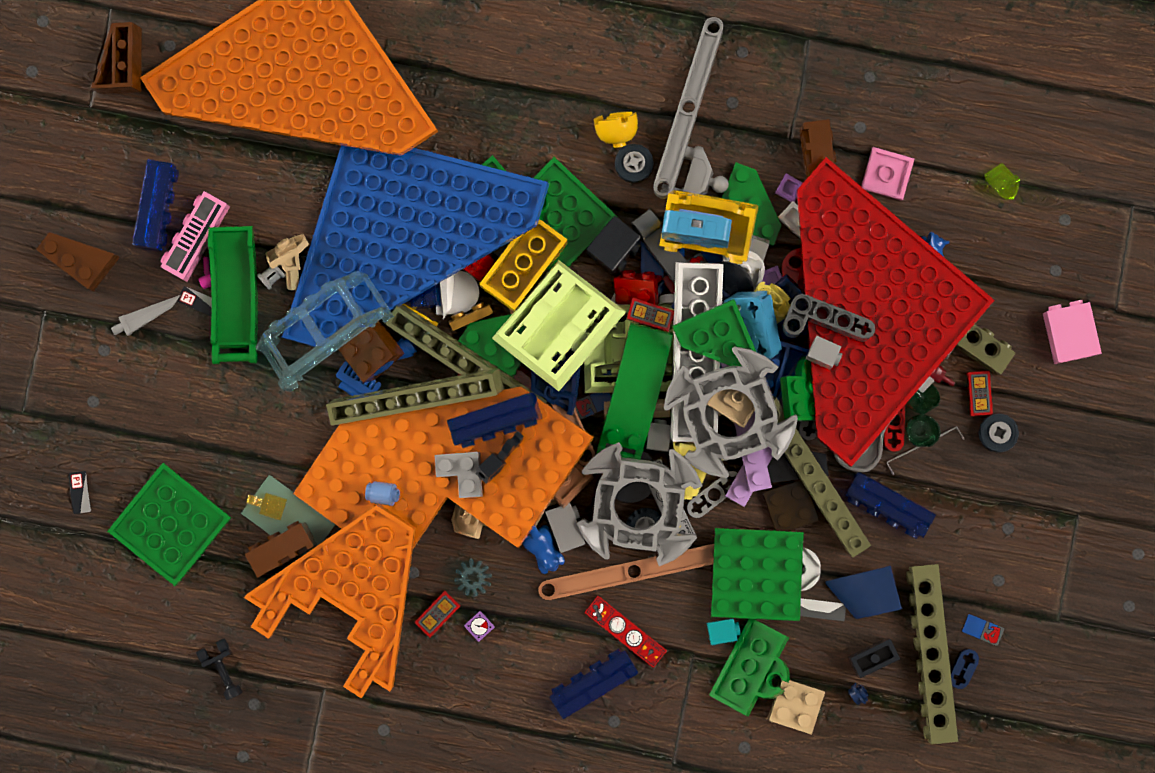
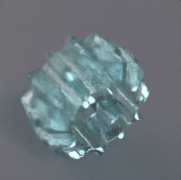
M470 559V568L463 562L461 566L465 571L456 570V573L462 575V578H456L455 582L462 581L463 584L458 587V590H462L466 586L465 595L468 596L471 589H473V595L476 597L478 596L477 588L484 594L486 590L482 585L491 586V583L485 581V578H491L492 574L484 575L489 566L486 565L480 569L482 565L481 560L474 567V561ZM478 573L479 581H475L473 584L469 583L468 574Z

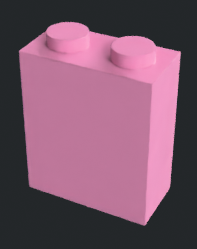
M1083 300L1070 302V307L1062 308L1061 304L1048 307L1049 311L1043 313L1054 364L1102 354L1090 302L1083 304Z

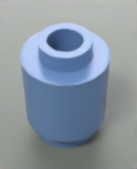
M374 481L373 483H368L365 490L366 500L374 504L393 506L395 502H398L400 490L397 489L396 484Z

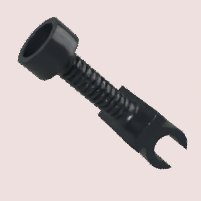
M224 638L216 642L221 652L220 655L210 659L205 648L197 651L196 654L203 668L213 663L215 664L226 687L223 694L228 701L243 692L239 685L232 684L233 682L222 662L223 658L232 654Z

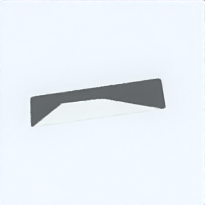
M801 598L800 616L845 621L846 607L842 603Z

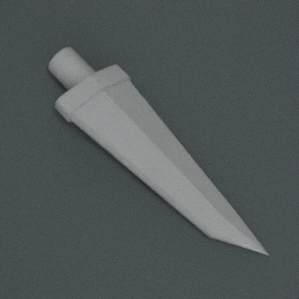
M180 295L118 317L121 323L111 327L114 335L125 331L127 336L132 334L137 329L171 309Z

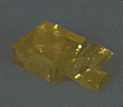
M266 493L264 499L248 495L246 503L261 507L259 513L261 515L281 520L288 499Z

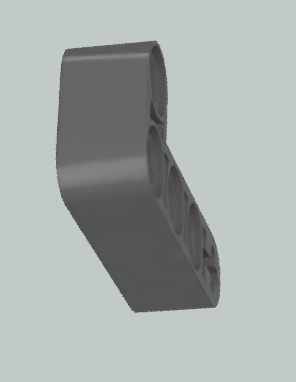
M649 209L634 220L631 227L641 237V242L675 285L676 262H688L679 250L677 252H670L664 250V246H659L662 233L661 223Z
M804 294L797 295L793 299L782 325L783 333L790 338L797 337L802 332L806 321L861 342L867 341L875 333V325L871 320ZM797 301L805 302L807 306L805 311H800L796 308L795 304ZM818 309H824L827 312L826 319H820L817 316L816 312ZM839 317L846 318L848 326H839L837 319ZM795 321L799 326L798 331L793 332L789 330L788 322ZM854 321H855V322H856V324L854 325L855 328L851 331L850 329L852 328V326H853V324H854ZM862 326H866L867 333L865 335H862V330L859 329Z

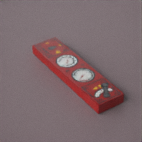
M597 596L584 612L653 668L667 651L600 596Z

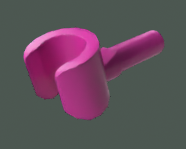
M208 257L203 258L205 276L199 278L203 289L211 287Z

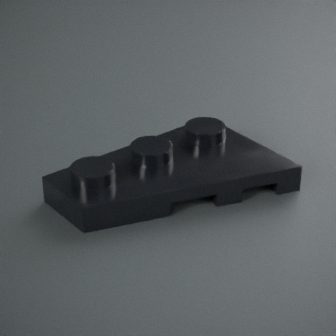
M811 451L826 476H829L826 454ZM784 453L778 460L772 457L767 466L771 483L800 480Z

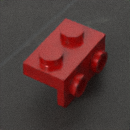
M634 270L622 271L620 275L614 278L615 303L630 305L632 298L658 305V282L662 280V275H655L651 271L641 274L635 273Z

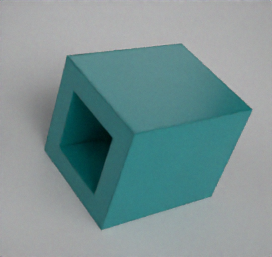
M733 618L706 623L710 645L738 641L737 636L741 635L739 623H734Z

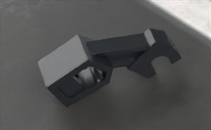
M518 431L514 433V436L505 442L498 454L492 453L478 466L475 474L488 484L501 472L506 464L505 460L521 444L524 436Z

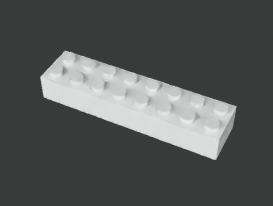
M676 262L674 325L722 304L723 264ZM673 332L672 379L683 365L690 369L689 375L693 378L720 369V362L681 347L675 332ZM684 401L671 408L670 439L673 442H693L684 419ZM706 405L707 422L718 433V412Z

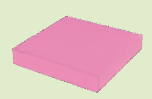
M872 147L861 187L868 192L902 201L914 158Z

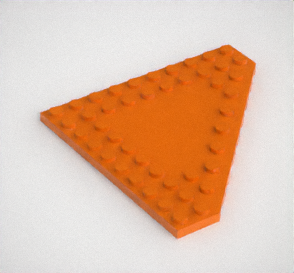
M257 0L140 77L165 115L399 156L404 155L438 132L349 0Z

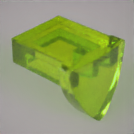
M1003 163L984 174L985 180L1002 198L1007 200L1015 198L1019 189L1020 178L1014 175Z

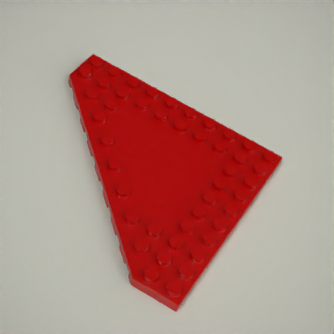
M826 157L797 189L805 295L867 318L875 325L873 336L867 341L861 342L807 321L809 349L814 338L819 336L841 346L839 353H842L838 366L833 365L830 370L810 361L816 437L849 467H852L995 300ZM824 309L817 310L816 314L820 319L827 318V312ZM839 317L837 319L839 326H848L846 318ZM854 321V324H853L852 328L850 329L851 331L855 328V327H854V325L856 324L855 321ZM866 326L859 328L862 330V335L867 333Z

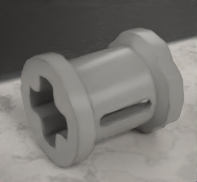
M278 266L273 269L269 267L262 274H257L258 278L269 290L272 288L271 285L278 279L286 276ZM273 272H275V274L271 278L267 279V277H269Z

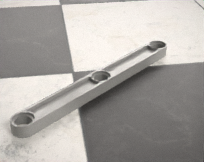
M711 17L704 23L657 172L654 192L661 199L668 198V193L675 188L721 41L723 23L717 17ZM712 23H716L720 27L716 33L709 32L707 28ZM685 103H693L695 105L694 111L690 113L683 110ZM660 183H667L670 186L667 193H660L657 190Z

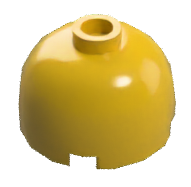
M617 112L609 114L607 119H603V115L594 118L595 130L600 140L613 144L614 148L626 146V142L636 135L638 129L637 113Z

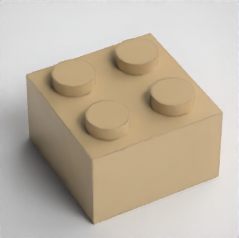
M780 677L777 687L785 691L773 699L767 719L812 735L825 691L793 680H789V683L782 681Z

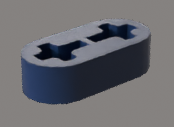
M963 649L958 654L950 671L952 687L963 689L969 684L979 662V656L974 650ZM971 653V658L974 659L973 662H968L966 667L963 668L965 664L963 656ZM961 670H964L962 674L964 682H959L956 685V680L953 679L954 675H959Z

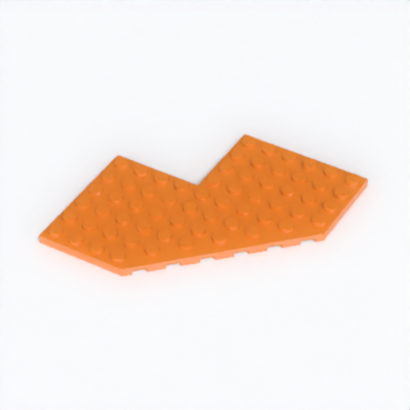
M515 387L505 389L496 396L339 424L293 494L342 529L377 505L365 498V490L368 483H373L374 481L396 484L397 489L400 490L399 500L393 506H382L416 527L413 549L447 498L519 548L594 437L525 388ZM518 431L524 436L521 444L505 460L506 464L501 472L488 484L482 481L483 497L459 498L458 476L436 477L435 455L480 452L482 464L492 453L498 454L505 442L514 436V433Z

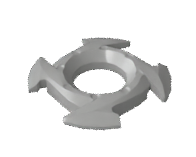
M733 347L732 351L742 366H728L693 378L689 375L690 369L683 365L673 377L664 403V409L669 410L684 401V419L696 447L695 451L689 450L684 457L695 468L709 475L723 478L729 477V472L720 458L724 460L736 459L765 449L768 446L772 449L771 455L778 460L789 447L795 434L798 419L795 414L778 423L777 407L765 375L767 373H774L779 366L760 353L740 347ZM727 389L738 390L747 395L752 401L755 408V421L746 433L736 437H726L715 432L708 424L705 412L706 405L709 399L719 391Z
M620 442L615 443L592 457L582 470L584 475L603 473L596 489L593 520L588 521L584 518L576 522L585 541L604 559H609L610 557L609 540H611L613 544L625 548L657 550L659 554L656 560L658 565L662 566L686 552L696 540V534L676 533L682 521L685 489L689 486L697 489L703 485L697 472L688 460L672 448L669 450L670 469L657 462L624 458L620 454L623 449ZM632 482H645L658 490L663 499L664 509L662 516L655 524L646 528H633L620 520L615 511L614 503L616 494L623 486Z

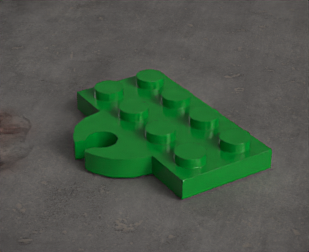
M806 356L798 361L795 376L780 377L784 420L796 414L798 417L797 422L815 421L811 363L809 360H806Z
M748 619L709 696L745 716H749L758 697L773 699L781 695L785 690L780 687H773L772 679L775 676H780L782 681L789 683V669L786 663L779 658L789 637L755 619Z

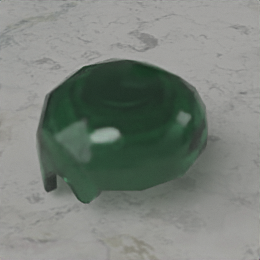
M931 384L923 393L917 390L906 404L912 411L918 414H926L939 406L940 394L936 387Z
M918 414L908 420L905 433L907 439L917 447H931L939 440L941 430L939 423L933 417L926 414Z

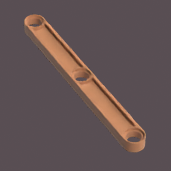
M714 544L687 549L678 558L662 566L658 565L657 556L546 580L540 584L539 594L545 600H552L712 565L714 560ZM631 565L640 567L641 573L636 578H632L628 574V568ZM545 584H552L554 586L555 592L552 596H545L542 593V587Z

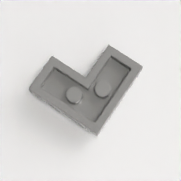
M480 452L435 455L436 477L458 476L459 498L483 497L482 480L475 474L478 466L481 465Z

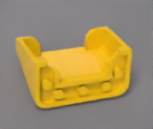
M672 190L668 193L666 210L679 211V209L720 215L723 218L731 219L728 248H705L697 244H682L662 239L661 233L659 246H664V250L670 252H677L678 249L688 248L726 255L727 258H730L729 262L742 264L743 261L747 262L758 205Z

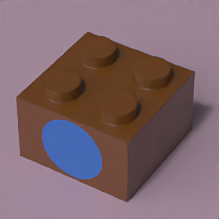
M379 319L367 321L337 348L363 383L376 380L405 354Z

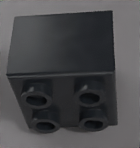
M613 216L587 247V256L613 276L616 272L620 275L627 266L628 261L626 260L629 256L634 258L640 251L642 246L640 244L641 237L619 218Z

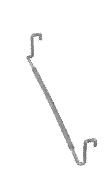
M955 427V428H953V429H951V430H949V431H946V432H944V433H942V434L936 436L935 438H933V439H931V440H929V441H927V442H925V443H923V444H921V445H919V446H917V447H915V448H913V449H911V450H909V451H907V452H905V453H903V454H901V455H899V456H897V457H895V458H893V459L887 461V465H888V467L890 468L892 475H894V472L892 471V469H891V467L889 466L888 462H890V461H892V460H894V459H897V458H899V457H901V456H903V455H905V454H907V453H909V452H911V451H913V450H915V449H917V448H919V447H921V446H923V445H925V444H927V443H929V442H931V441H933V440H935V439H937V438H939V437H941V436H943V435L949 433L950 431H952V430H954V429H956V428H957V430L959 431L960 435L962 436V439L964 440V437H963V435L961 434V432H960V430L958 429V427Z

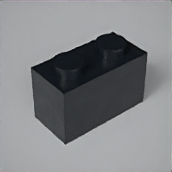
M885 638L848 656V659L856 676L862 678L899 660L900 657L891 639Z

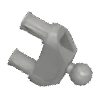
M687 146L684 159L691 160L690 170L684 187L682 189L675 187L674 190L706 195L709 186H712V189L717 193L725 192L729 185L728 180L723 176L712 178L713 170L703 147L695 146V148ZM663 183V190L660 193H667L670 186Z

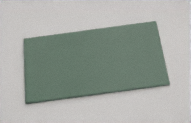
M269 475L241 514L270 535L278 531L280 534L288 530L287 526L296 521H299V523L306 522L317 544L322 543L335 524ZM310 550L306 551L305 553H303V554H301V555H299V556H300V557L303 556L304 554H306V553L309 552Z

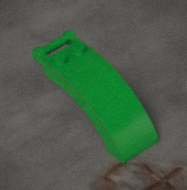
M253 226L209 227L208 249L212 295V364L249 361L250 364L257 363L258 291ZM220 348H249V353H220Z
M630 323L596 454L606 448V443L615 444L620 442L622 447L635 450L634 454L621 451L622 457L641 460L661 389L673 333Z

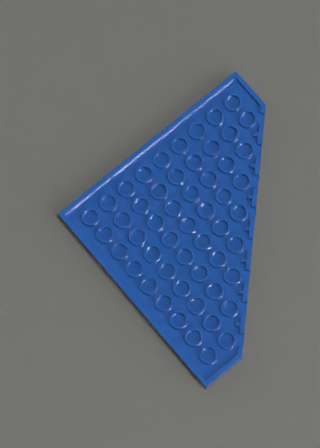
M341 145L282 337L316 348L327 349L356 332L367 321L382 317L394 310L396 306L406 303L536 227L549 183L413 148L404 155L399 156Z

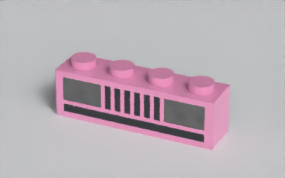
M205 191L202 195L199 194L193 204L195 208L191 214L188 213L182 223L184 227L180 233L177 232L172 240V248L169 252L166 251L161 259V268L188 282L208 247L209 227H219L230 208L229 205Z

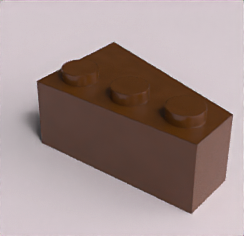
M296 521L287 526L288 530L280 534L278 531L267 537L268 542L262 545L258 542L248 548L250 552L246 553L245 556L257 578L318 545L306 522L299 523V521Z

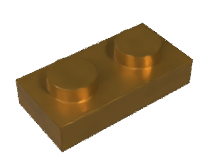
M481 302L472 306V311L466 314L461 311L452 315V320L449 321L452 330L454 331L492 314L490 305H484Z

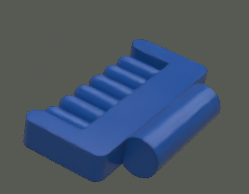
M346 361L336 374V377L342 381L339 388L351 396L378 391L381 387V383H376V380L371 381L370 384L369 382L362 384L363 382L361 379L359 380L358 375L355 376V371L351 372L352 367Z

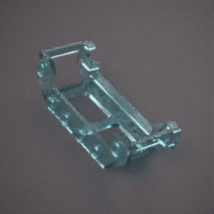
M355 271L347 276L325 283L321 286L319 292L306 297L303 300L304 303L299 307L290 309L286 313L287 316L271 323L269 329L263 333L255 348L268 359L280 379L278 382L280 388L283 391L292 392L299 387L296 381L303 380L302 375L366 328L375 327V323L381 319L386 323L394 316L368 275ZM365 281L381 306L366 313L362 312L348 290ZM339 292L352 312L353 319L330 337L324 338L309 312L333 294ZM301 319L315 340L316 346L292 365L288 366L276 348V345L280 342L278 335ZM270 350H271L272 354L274 355V357L276 358V360H277V362L279 363V365L281 366L283 372L281 371L280 367L278 366V364L276 363L275 359H274L273 356L271 355Z

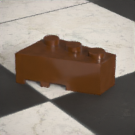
M133 22L111 23L103 48L105 51L101 63H98V72L90 89L100 94L141 92L142 28Z
M830 119L803 123L799 133L807 179L826 157L833 163H836V153L832 146L833 133L830 128Z
M50 232L36 249L93 292L120 258L116 254Z

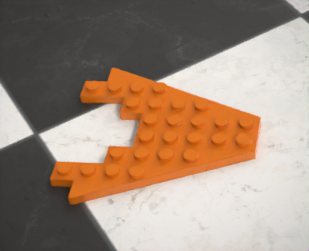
M377 504L246 594L245 599L261 608L251 628L269 639L291 604L310 615L322 597L358 620L347 639L365 650L343 687L362 698L374 681L390 692L394 687L416 527L382 505Z

